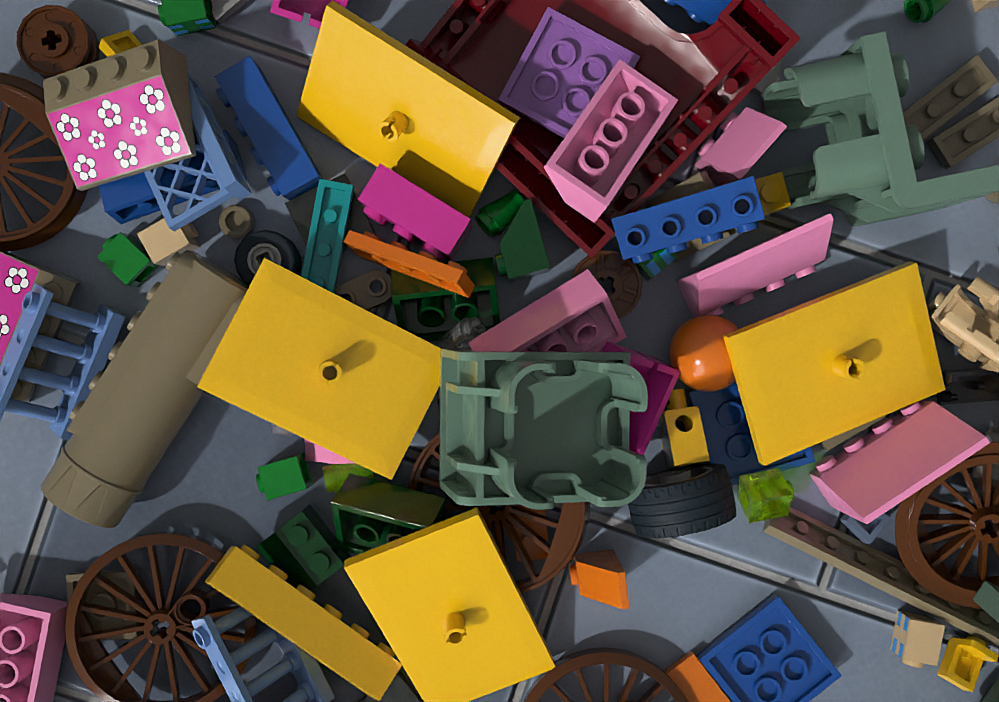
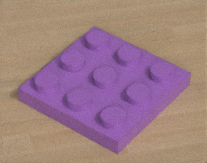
M548 7L503 89L498 103L565 138L619 59L634 69L640 56Z

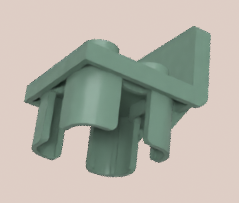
M886 31L862 36L839 57L788 67L784 70L786 80L773 83L764 91L763 112L765 115L783 122L787 126L783 132L821 124L825 126L828 145L821 146L814 151V163L786 168L781 171L791 202V206L787 207L788 209L823 203L842 211L844 219L849 224L863 226L947 208L999 191V165L917 182L915 170L920 169L924 162V142L917 127L914 125L905 126L900 98L904 97L908 91L909 71L906 60L901 53L895 52L890 54Z
M441 349L440 488L456 504L465 506L521 504L530 509L543 510L553 509L554 503L591 502L599 507H619L635 500L643 490L646 482L647 462L644 455L629 450L630 411L645 412L647 410L648 390L642 375L630 366L631 353L502 352Z

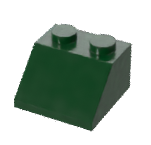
M531 199L525 200L499 244L500 253L495 255L500 277L507 276L508 283L547 273L550 268Z
M310 504L256 546L271 565H274L288 575V578L285 580L295 589L300 584L310 591L343 567L344 560L351 557L347 551L338 549L337 538Z

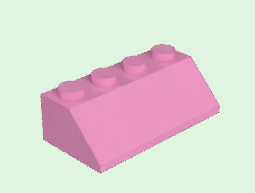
M619 59L544 167L564 202L595 223L608 207L678 99Z
M587 269L469 341L468 344L474 351L602 352L606 341L617 344L627 336L607 293Z

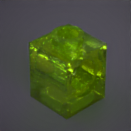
M776 468L740 476L737 499L750 524L788 516L791 501L794 500V490L789 480L785 481L780 469Z

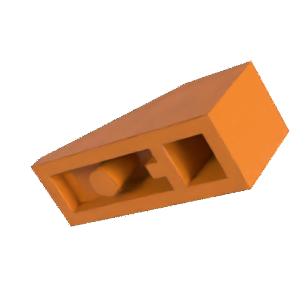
M614 550L575 554V564L569 565L571 585L578 586L580 595L619 609H630L625 571Z

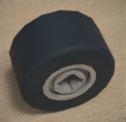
M269 230L252 232L241 241L236 249L234 259L236 272L248 286H250L264 258L299 275L301 267L299 250L293 241L278 232Z

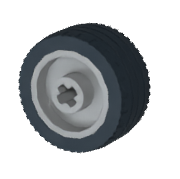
M717 463L683 466L649 474L646 476L644 488L639 496L628 504L635 532L643 538H670L698 533L726 524L737 515L735 497L725 465Z

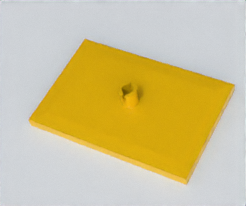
M331 1L326 5L296 116L376 167L381 163L470 218L520 117L335 1Z
M264 258L197 387L392 480L440 386L441 348Z
M906 262L723 335L759 463L764 466L946 390L917 262Z
M478 507L344 560L345 571L424 702H469L556 667L555 660Z

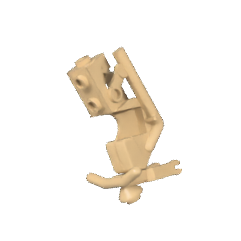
M979 276L966 288L980 297L979 301L983 305L984 310L972 302L963 293L961 286L958 284L947 294L940 291L927 307L932 310L929 314L932 329L959 347L958 352L963 357L972 362L977 360L982 364L979 366V369L999 372V290Z

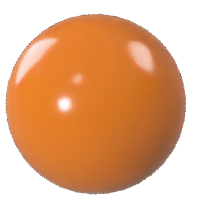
M700 315L683 323L674 333L669 347L670 364L680 370L678 378L690 388L704 392L722 390L733 384L736 380L723 335L739 328L728 319L717 315Z

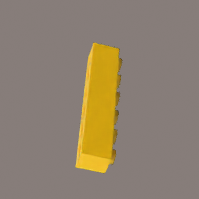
M243 545L240 549L236 546H231L205 582L362 692L380 701L402 666L400 662L394 659L396 654L393 649L382 642L378 646L367 640L370 634L355 623L351 627L340 620L343 614L328 604L324 608L313 601L316 595L299 584L295 589L285 581L288 575L274 565H271L269 569L257 562L260 555L246 545Z

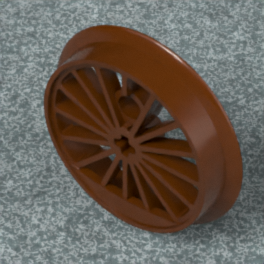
M0 72V101L4 103L0 117V146L10 108L25 117L22 123L0 147V165L2 166L0 169V182L27 223L25 228L12 231L7 230L0 191V249L8 252L36 246L62 231L80 210L88 189L81 191L76 188L68 166L66 181L12 166V164L64 161L65 159L63 155L11 159L12 156L49 138L58 147L59 145L45 113L44 89L21 77ZM30 123L34 124L44 133V135L6 152ZM10 171L63 186V192L54 205L10 173ZM5 176L48 207L50 211L39 221L34 222Z
M990 442L900 502L896 513V545L909 573L921 586L932 594L948 602L965 607L982 609L973 600V597L985 580L999 586V575L986 577L988 543H992L999 560V480L991 494L992 464H999V442ZM982 465L981 501L967 471V468ZM961 471L974 503L972 504L946 479ZM941 484L966 507L930 494ZM926 502L956 514H921V509ZM925 524H951L929 533L925 527ZM954 536L937 551L935 550L933 543ZM964 544L952 569L949 571L942 561ZM978 544L977 576H962L961 574Z

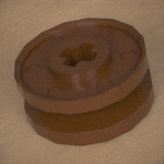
M45 5L34 9L22 20L18 28L16 46L21 59L31 70L40 74L45 79L99 60V41L95 31L74 11L63 6Z
M601 250L592 259L587 255L577 264L571 279L588 269L597 281L600 279L604 282L608 279L612 282L610 285L611 290H613L612 295L608 292L606 293L618 319L625 317L636 307L641 296L642 280L638 268L630 259L623 260L622 255L616 251Z

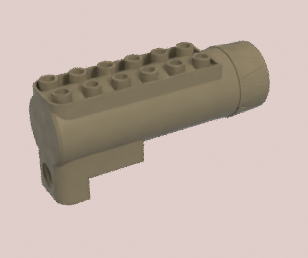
M186 250L182 254L176 252L170 258L166 265V270L169 271L162 283L157 282L150 289L146 297L149 301L142 313L139 311L132 317L127 326L130 332L124 342L119 341L112 348L108 355V359L111 362L104 372L99 371L94 376L88 387L92 390L85 402L81 400L74 407L69 416L73 421L67 428V431L73 435L61 448L58 459L41 484V491L56 507L83 522L104 528L117 527L138 494L143 492L154 469L205 391L197 386L249 288L241 278L195 251Z

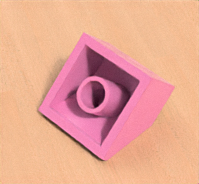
M748 107L739 115L733 111L720 125L724 132L715 141L710 137L698 150L697 153L701 158L696 162L695 166L701 171L706 170L710 179L718 186L741 180L787 126L779 120Z

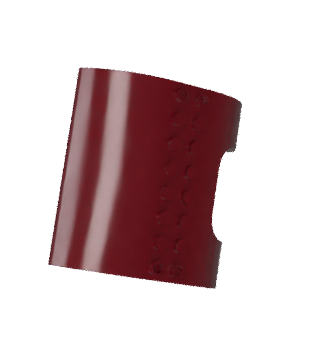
M455 0L423 41L410 38L405 46L520 117L495 168L528 199H531L534 205L592 259L615 235L611 219L636 212L801 38L761 0H732L718 15V20L708 29L695 34L678 33L666 26L640 0ZM548 7L639 55L640 58L634 69L678 99L608 207L595 223L564 202L544 169L546 163L564 138L498 103L503 89Z

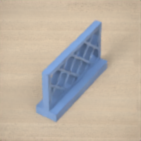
M189 73L188 82L195 150L203 152L205 155L201 169L188 168L191 158L181 160L179 165L171 163L144 172L169 229L173 231L180 229L234 196L242 200L252 194L200 83ZM164 168L176 171L170 188L161 186L159 182ZM186 173L198 176L192 194L179 191ZM207 179L217 181L221 191L209 198L201 196ZM177 196L189 199L186 211L175 217L172 209Z

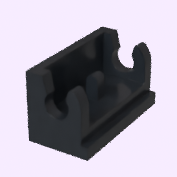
M979 368L941 371L946 390L937 393L938 405L999 400V372Z

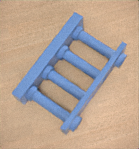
M35 283L32 291L27 292L24 296L22 315L0 365V421L4 412L49 421V428L60 439L69 440L73 435L67 431V428L73 421L69 416L74 407L81 400L85 402L92 390L88 388L89 384L99 371L104 370L108 355L114 346L126 316L114 308L100 304L97 312L90 314L52 302L51 299L54 293L44 286ZM45 314L88 327L89 332L84 343L79 346L37 334ZM31 347L75 358L76 363L71 375L64 377L24 366ZM18 379L60 389L63 392L58 406L54 408L15 400L10 397Z
M242 607L236 608L213 622L210 615L198 617L191 621L195 629L193 630V637L198 646L205 649L231 702H253L251 697L288 672L293 673L299 686L296 692L282 702H330L335 698L317 660L269 626H267L266 631L229 653L220 634L252 615ZM272 642L278 643L283 653L282 661L247 684H244L236 666Z

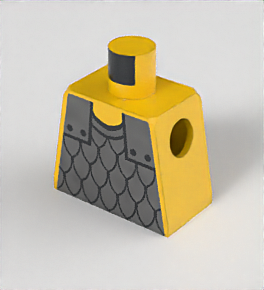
M684 389L672 390L666 404L667 411H663L659 419L666 469L710 461L698 406L687 407ZM676 420L683 422L684 432L677 429L675 425Z

